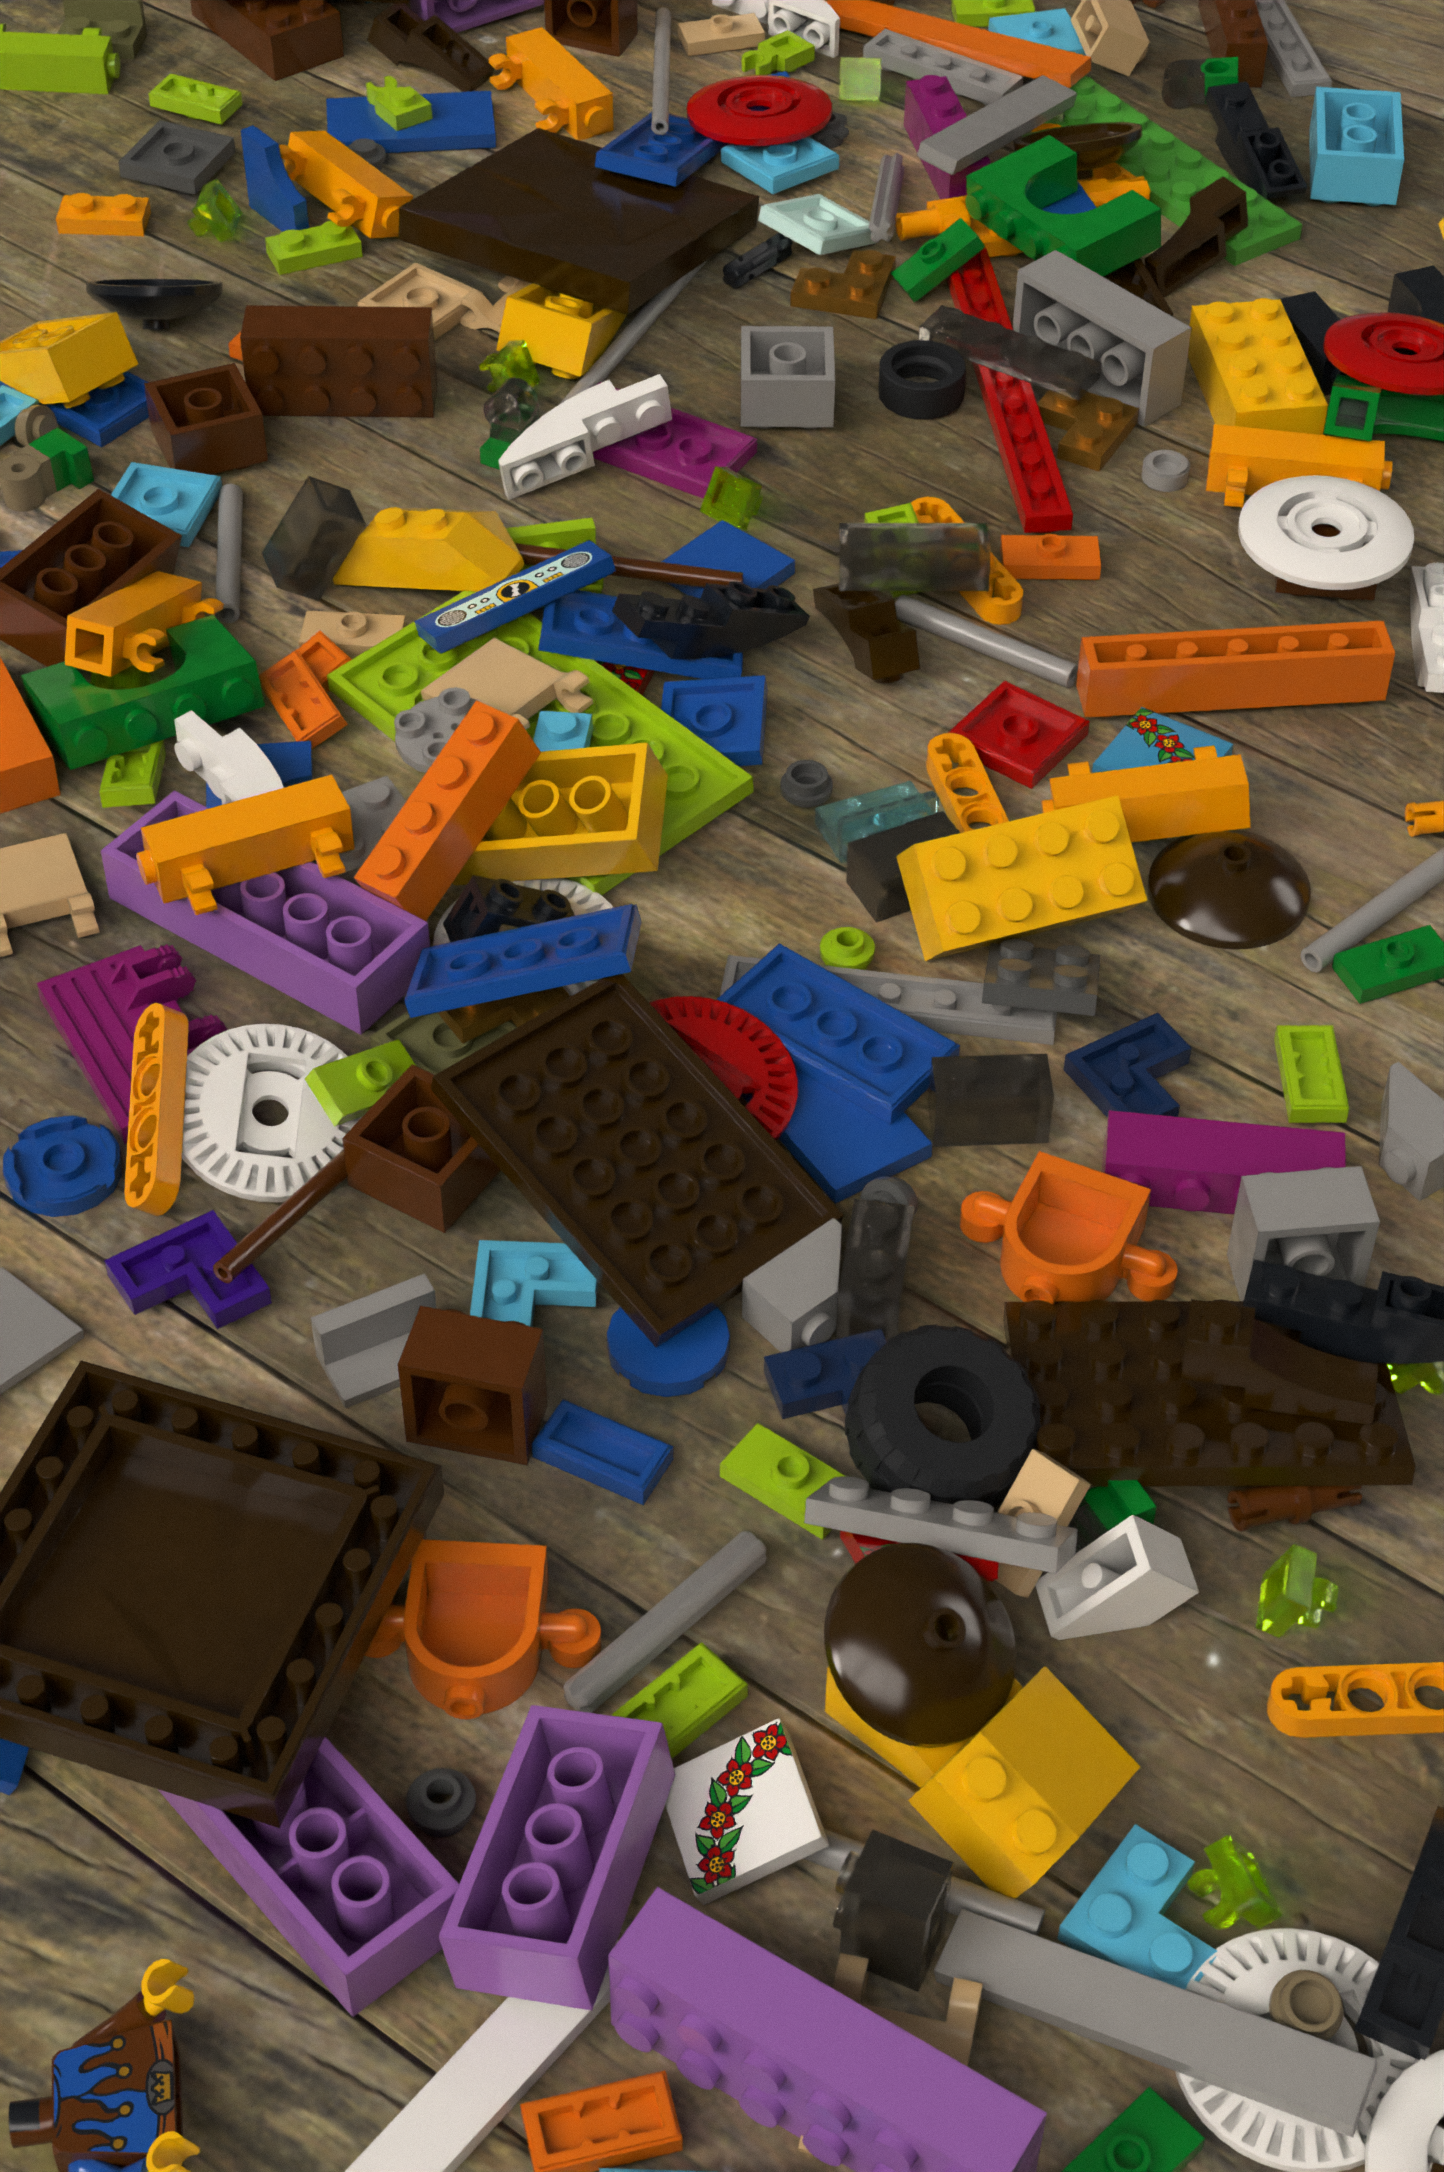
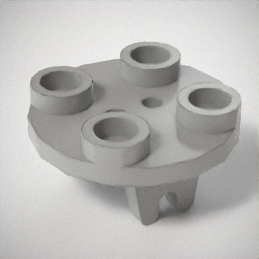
M458 687L448 688L442 691L439 696L419 702L411 709L397 714L394 719L396 749L403 761L417 771L426 773L477 699L470 698L468 691Z

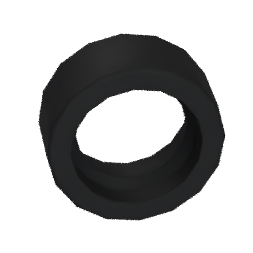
M911 340L896 344L885 351L880 359L879 399L887 409L900 416L912 419H934L946 416L958 409L964 399L966 380L965 360L957 350L939 342ZM930 377L939 381L918 383L906 380L905 378Z

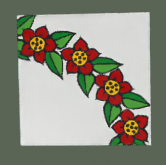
M780 1718L674 1768L675 1778L665 1806L694 1895L703 1905L830 1846L788 1728Z

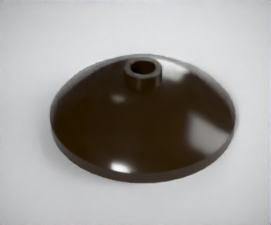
M1101 122L1050 128L1028 133L1013 140L1014 151H1018L1051 135L1077 153V180L1093 177V169L1117 161L1132 149L1142 137V126L1130 122Z
M1242 830L1210 832L1181 837L1160 851L1151 865L1148 877L1149 900L1157 915L1166 925L1192 941L1222 949H1252L1267 946L1284 939L1295 931L1304 920L1311 896L1310 883L1305 870L1288 851L1263 836Z
M899 1543L885 1546L868 1554L854 1564L843 1575L832 1593L824 1622V1643L828 1665L845 1701L865 1723L877 1732L894 1741L922 1748L949 1746L975 1735L1004 1706L1012 1688L1016 1669V1646L1012 1625L996 1591L973 1566L962 1558L945 1549L922 1543ZM935 1622L940 1623L944 1627L948 1635V1641L941 1639L937 1635Z

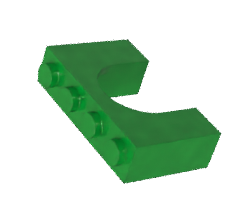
M1051 135L966 175L967 196L965 203L971 217L987 226L1035 261L1057 250L1103 277L1161 247V208L1134 190L1095 209L1082 213L1056 214L1041 210L1078 191L1077 153Z
M1337 374L1332 387L1324 434L1371 441L1374 434H1399L1444 442V394L1414 395L1393 392L1365 384L1350 376Z
M212 614L166 629L175 673L159 682L132 689L100 688L90 684L77 668L65 665V661L23 674L21 678L30 713L37 727L67 767L73 770L109 758V756L128 752L176 736L174 719L191 710L210 725L265 707L256 660Z

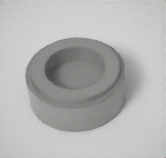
M1173 450L1151 452L1143 460L1142 481L1145 485L1157 491L1173 492L1180 490L1188 483L1190 462L1184 455Z

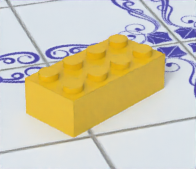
M1259 298L1254 301L1236 303L1217 301L1209 305L1192 306L1189 323L1191 334L1188 359L1215 424L1323 435L1328 404L1280 299Z
M648 743L541 751V754L459 872L453 884L467 885L473 875L494 880L524 881L658 871L668 780L667 773Z
M1118 795L913 844L896 856L925 962L990 946V943H1001L1007 939H1018L1126 912L1147 901Z

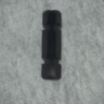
M777 233L737 259L727 263L722 269L725 275L722 278L726 285L730 284L734 289L740 288L750 280L789 258L793 253L791 248L792 240L788 237L786 238L781 233Z

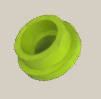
M840 927L827 932L822 937L819 952L825 966L866 970L874 958L875 944L871 936L860 929Z

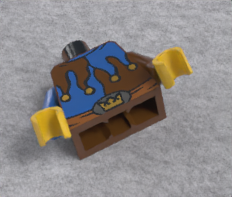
M160 1959L153 1962L143 1975L141 1991L112 2016L74 2042L72 2047L60 2050L52 2057V2096L11 2101L9 2103V2133L13 2148L52 2143L53 2156L59 2172H191L184 2168V2160L192 2155H198L200 2147L183 2137L180 2050L172 2020H164L166 2010L182 2014L188 2012L193 2007V1991L175 1985L181 1978L186 1977L188 1974L187 1967L168 1959Z

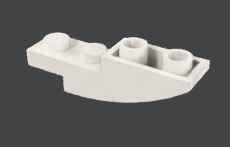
M712 0L713 5L740 15L755 13L760 22L768 24V34L771 36L789 30L815 45V52L832 58L839 55L840 17L825 0Z
M658 374L618 391L610 380H606L564 401L529 426L498 460L504 492L508 500L595 466L593 451L671 421L672 415L668 386L661 375Z
M1430 563L1426 567L1412 566L1410 573V618L1417 686L1425 687L1426 692L1444 693V563Z
M192 710L174 719L177 743L174 749L179 762L186 770L190 772L194 770L208 783L212 792L221 799L222 805L284 788L270 760L241 728L222 737Z

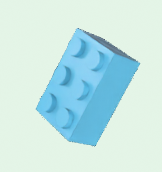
M1316 87L1309 128L1310 199L1321 200L1330 204L1344 201L1359 202L1368 206L1396 205L1404 164L1401 92Z

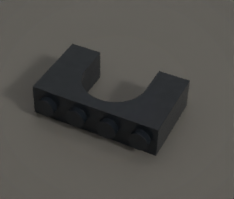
M1434 265L1394 274L1388 313L1415 315L1444 323V276ZM1315 291L1281 298L1280 300L1323 395H1331L1337 374H1346L1336 368L1326 357L1323 343L1327 330L1341 319L1336 316ZM1406 348L1393 349L1396 352L1405 355L1418 354L1415 351Z

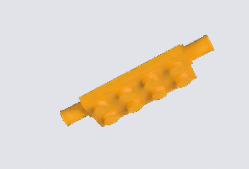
M1144 176L1108 182L1106 178L1077 180L1096 208L1131 190L1149 200V185ZM966 196L927 201L926 210L907 213L900 212L895 216L896 233L901 241L931 235L937 237L958 219L962 218L979 236L987 248L989 257H1009L1022 252L987 226L972 218L966 208Z

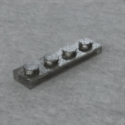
M941 305L919 326L918 340H930L946 344L957 350L968 361L1078 401L1101 376L1102 362L1088 358L1080 352L1066 350L1049 344L1038 337L1027 336L1007 329L999 323L988 322L968 315L957 308Z

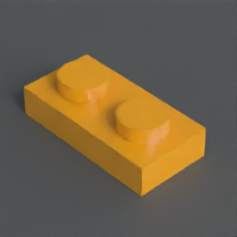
M75 193L73 195H64L56 216L58 234L144 236L151 214L150 202L148 197H134L129 194L91 196L87 193Z

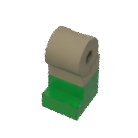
M58 427L15 451L13 455L0 463V485L4 502L8 508L14 511L24 512L39 508L44 504L47 497L70 484L81 489L94 482L87 446Z

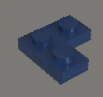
M1155 1013L1066 1054L1063 1070L1107 1118L1109 1110L1178 1117L1180 1105L1155 1079L1189 1064L1192 1048L1159 1013Z
M882 1329L764 1356V1374L782 1419L842 1405L846 1415L849 1405L848 1400L857 1377L876 1350L879 1351L887 1342Z

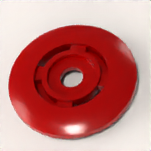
M747 75L724 79L703 87L689 99L686 114L692 128L713 140L735 145L768 146L798 141L823 129L832 117V102L827 93L821 88L803 80L776 75ZM753 106H767L770 109L765 111H753L748 108Z
M1377 312L1346 317L1331 325L1327 330L1323 343L1326 357L1346 375L1365 384L1393 392L1414 395L1444 394V323L1409 314ZM1406 348L1413 350L1418 354L1405 355L1398 353L1393 349Z
M678 996L649 1002L739 1101L742 1093H752V1099L744 1107L777 1141L789 1125L798 1097V1078L795 1065L789 1051L780 1038L754 1015L723 1001L705 997Z

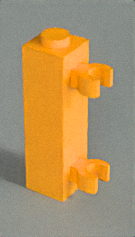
M543 27L507 36V56L498 53L488 58L489 64L496 70L503 68L499 75L489 78L490 83L496 89L505 90L516 82L536 101L535 108L542 115L549 114L545 120L536 122V128L556 133L563 127L574 139L579 141L614 131L613 93Z
M290 132L288 146L279 145L281 158L285 160L284 166L291 181L294 180L335 211L329 212L327 218L340 227H347L352 224L370 239L399 236V207L413 200L412 194L328 132Z
M1214 424L1208 461L1206 491L1225 493L1224 506L1243 508L1244 495H1253L1271 483L1299 476H1332L1356 481L1378 491L1380 489L1389 490L1393 461L1384 460L1385 441H1367L1348 437Z
M156 571L67 615L65 665L109 677L132 665L141 671L153 672L164 666L163 659L155 658L151 655L169 646L166 629L205 617V612L215 614L223 610L224 604L215 598L201 600L202 582Z
M1212 745L1193 748L1195 760L1095 773H1090L1088 761L1067 764L1069 776L1049 778L1051 799L1041 800L1042 813L1118 795L1131 843L1250 828L1249 782L1241 754L1217 757L1216 748Z
M331 774L141 827L144 851L137 852L136 858L145 885L154 883L164 904L188 897L194 914L200 915L218 909L211 892L214 889L315 860L324 878L345 873V866L339 854L355 849L351 811Z

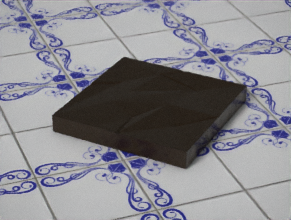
M537 128L474 164L473 167L465 169L399 207L398 239L627 315L754 229L757 224L759 196L690 175L674 187L595 167L596 152L602 149V147Z
M81 1360L0 1492V1738L280 1828L361 1665L364 1655L444 1496L442 1466Z

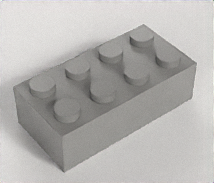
M1057 250L1018 270L1013 331L1022 355L1081 390L1103 397L1116 398L1122 403L1138 407V424L1143 427L1181 405L1191 334L1190 326Z

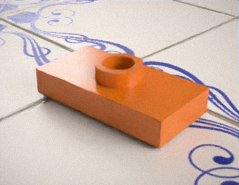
M1057 534L1001 535V564L1015 579L1100 580L1101 559L1098 536H1060Z
M297 649L259 675L261 688L296 741H311L313 749L348 725Z
M666 2070L520 2104L533 2172L598 2171L599 2168H611L683 2151V2138Z

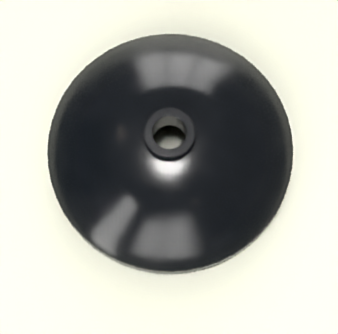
M109 279L86 282V292L94 301L111 312H117L118 315L126 318L142 320L143 329L162 330L170 329V320L195 315L216 301L223 293V283L195 279Z

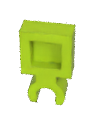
M786 30L758 43V50L745 52L742 55L741 71L747 72L751 69H756L755 75H769L774 70L779 72L786 71L787 73L794 72L797 68L815 60V45Z
M391 76L384 77L385 87H376L371 82L366 83L367 101L375 105V113L396 131L433 119L432 104L411 86L398 87L397 80Z

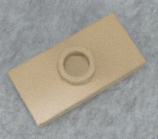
M755 13L735 16L720 14L706 20L678 23V38L689 57L756 48L758 43L765 40V31Z
M306 611L299 638V648L317 632L322 631L351 659H354L406 627L405 615L366 614L354 611Z
M1032 1449L997 1513L1014 1517L1023 1513H1042L1056 1518L1057 1525L1068 1527L1091 1484L1047 1454ZM999 1562L998 1579L994 1580L1015 1595L1028 1598L1043 1571Z

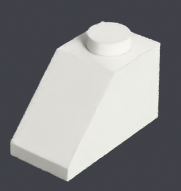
M1133 1514L1075 1553L1056 1574L1048 1572L1040 1577L1035 1585L1050 1636L1058 1640L1149 1626L1199 1593L1181 1538Z

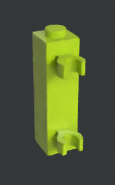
M0 23V90L108 95L114 78L118 79L120 76L119 54L113 53L111 36H101L102 28L85 27L82 35L5 32L6 24Z

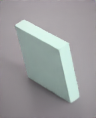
M821 194L765 204L760 208L758 221L818 255L876 243L870 239L871 230L868 228L870 221Z

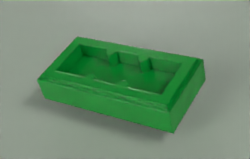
M960 218L936 238L925 242L917 253L891 272V275L915 302L983 250L985 246L979 236Z
M1427 925L1334 954L1332 969L1358 1003L1361 1004L1444 978V941L1431 925Z
M1148 2087L1061 2172H1180L1203 2149L1205 2137L1151 2087Z

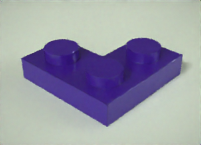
M214 1210L104 1260L108 1277L134 1315L190 1289L215 1327L219 1329L272 1303L270 1288L253 1264L248 1266L231 1283H224L215 1275L213 1265L230 1251L237 1242Z

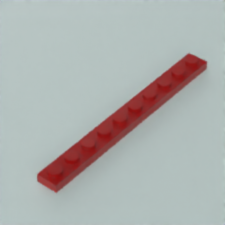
M984 247L983 250L949 275L946 280L1024 533H1050L1052 531L1072 530L1073 512L987 248Z

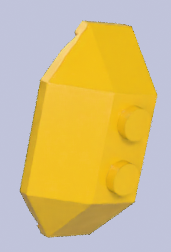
M390 507L382 509L375 515L374 519L348 551L332 575L334 585L478 592L519 573L524 567V561L496 511L401 509Z

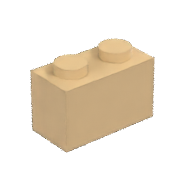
M1082 0L1071 18V22L1086 56H1090L1093 63L1130 76L1136 64H1139L1144 59L1150 42L1131 1Z

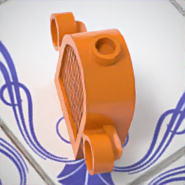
M1039 1151L1012 1202L988 1191L974 1192L968 1195L962 1202L960 1229L966 1237L976 1242L988 1243L996 1241L1003 1236L1000 1258L1001 1273L1009 1289L1023 1302L1041 1300L1054 1305L1055 1302L1106 1300L1114 1291L1121 1278L1127 1280L1129 1291L1143 1301L1165 1300L1172 1295L1175 1289L1178 1268L1174 1259L1162 1251L1148 1250L1137 1246L1146 1225L1151 1189Z
M422 1539L411 1563L406 1604L395 1605L391 1602L364 1656L371 1658L388 1656L405 1642L409 1674L418 1692L427 1701L443 1709L454 1718L475 1719L482 1714L494 1712L510 1705L528 1690L537 1675L543 1649H548L551 1657L564 1667H584L601 1651V1626L592 1613L583 1609H567L560 1613L546 1612L549 1585L546 1545Z

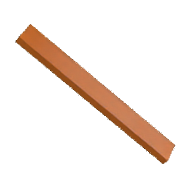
M825 0L840 17V28L875 37L884 29H888L1024 77L1036 79L1044 75L1067 88H1071L1091 71L1090 56L871 0Z

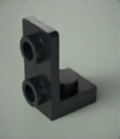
M473 875L446 917L443 925L450 942L497 933L502 924L520 928L575 915L568 899L554 890L547 889L542 891L516 885L506 879L494 880Z

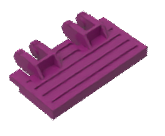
M140 945L37 983L41 1002L124 1144H127L133 1042L138 1020L144 1010L154 1003H159L182 1012L176 1001L178 998H184L191 991H194L193 988L197 981L186 966H180L183 958L173 945H160L157 949L154 947L146 951ZM205 1015L202 1019L197 1018L188 1022L187 1056L206 1040L228 1030L217 1015Z

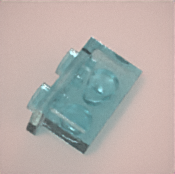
M907 781L816 807L815 824L840 863H844L937 836L940 799L934 791L920 794L912 781Z

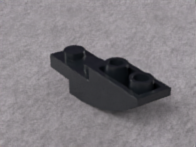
M1240 82L1208 87L1205 101L1218 127L1215 142L1238 180L1249 188L1254 189L1265 199L1305 194L1307 185L1279 127H1268L1248 83Z
M731 581L728 585L706 583L700 599L690 595H684L681 599L665 598L649 591H644L641 595L619 593L612 612L638 638L652 639L671 659L714 658L744 652L787 636L807 625L810 615L795 602V596L790 591L775 585H769L767 589L751 588L746 584Z
M1254 1259L1243 1306L1255 1308L1254 1318L1258 1321L1301 1331L1299 1343L1331 1355L1355 1361L1393 1364L1436 1363L1444 1361V1286L1428 1283L1413 1276H1400L1382 1271L1378 1289L1375 1290L1359 1286L1348 1280H1335L1295 1270L1287 1265L1271 1264Z
M1437 1806L1354 2028L1355 2032L1418 2060L1426 2059L1444 2012V1808Z

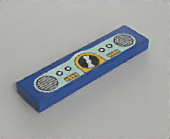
M588 540L415 620L418 635L438 653L442 654L613 574L616 571L613 559L609 553Z

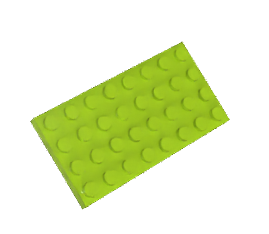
M464 590L424 616L476 592ZM530 613L442 654L438 653L419 637L415 622H412L327 675L329 690L395 742L394 719L397 714L411 709L419 702L425 701L422 699V689L493 638L560 672L565 673L578 670L588 677L589 683L581 688L580 691L593 699V704L582 712L592 714L593 732L589 747L648 743L668 775L659 856L754 792L753 776L593 659L539 651L542 622ZM557 698L540 710L570 712ZM540 711L528 719L530 727L526 731L532 740ZM634 873L567 878L585 885L593 892L603 895Z

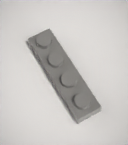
M884 29L863 48V61L878 65L879 68L885 71H895L912 77L914 80L921 79L926 75L946 76L956 95H963L980 101L985 106L1023 86L1024 76L888 29Z
M847 1476L832 1478L806 1498L804 1520L806 1524L900 1543L932 1545L955 1554L1055 1574L1075 1555L1078 1531L1076 1528L1057 1525V1519L1047 1514L1023 1513L1014 1517L994 1513L991 1505L980 1501L964 1500L958 1501L954 1505L932 1501L931 1495L922 1490L911 1488L896 1489L892 1492L869 1488L867 1481Z

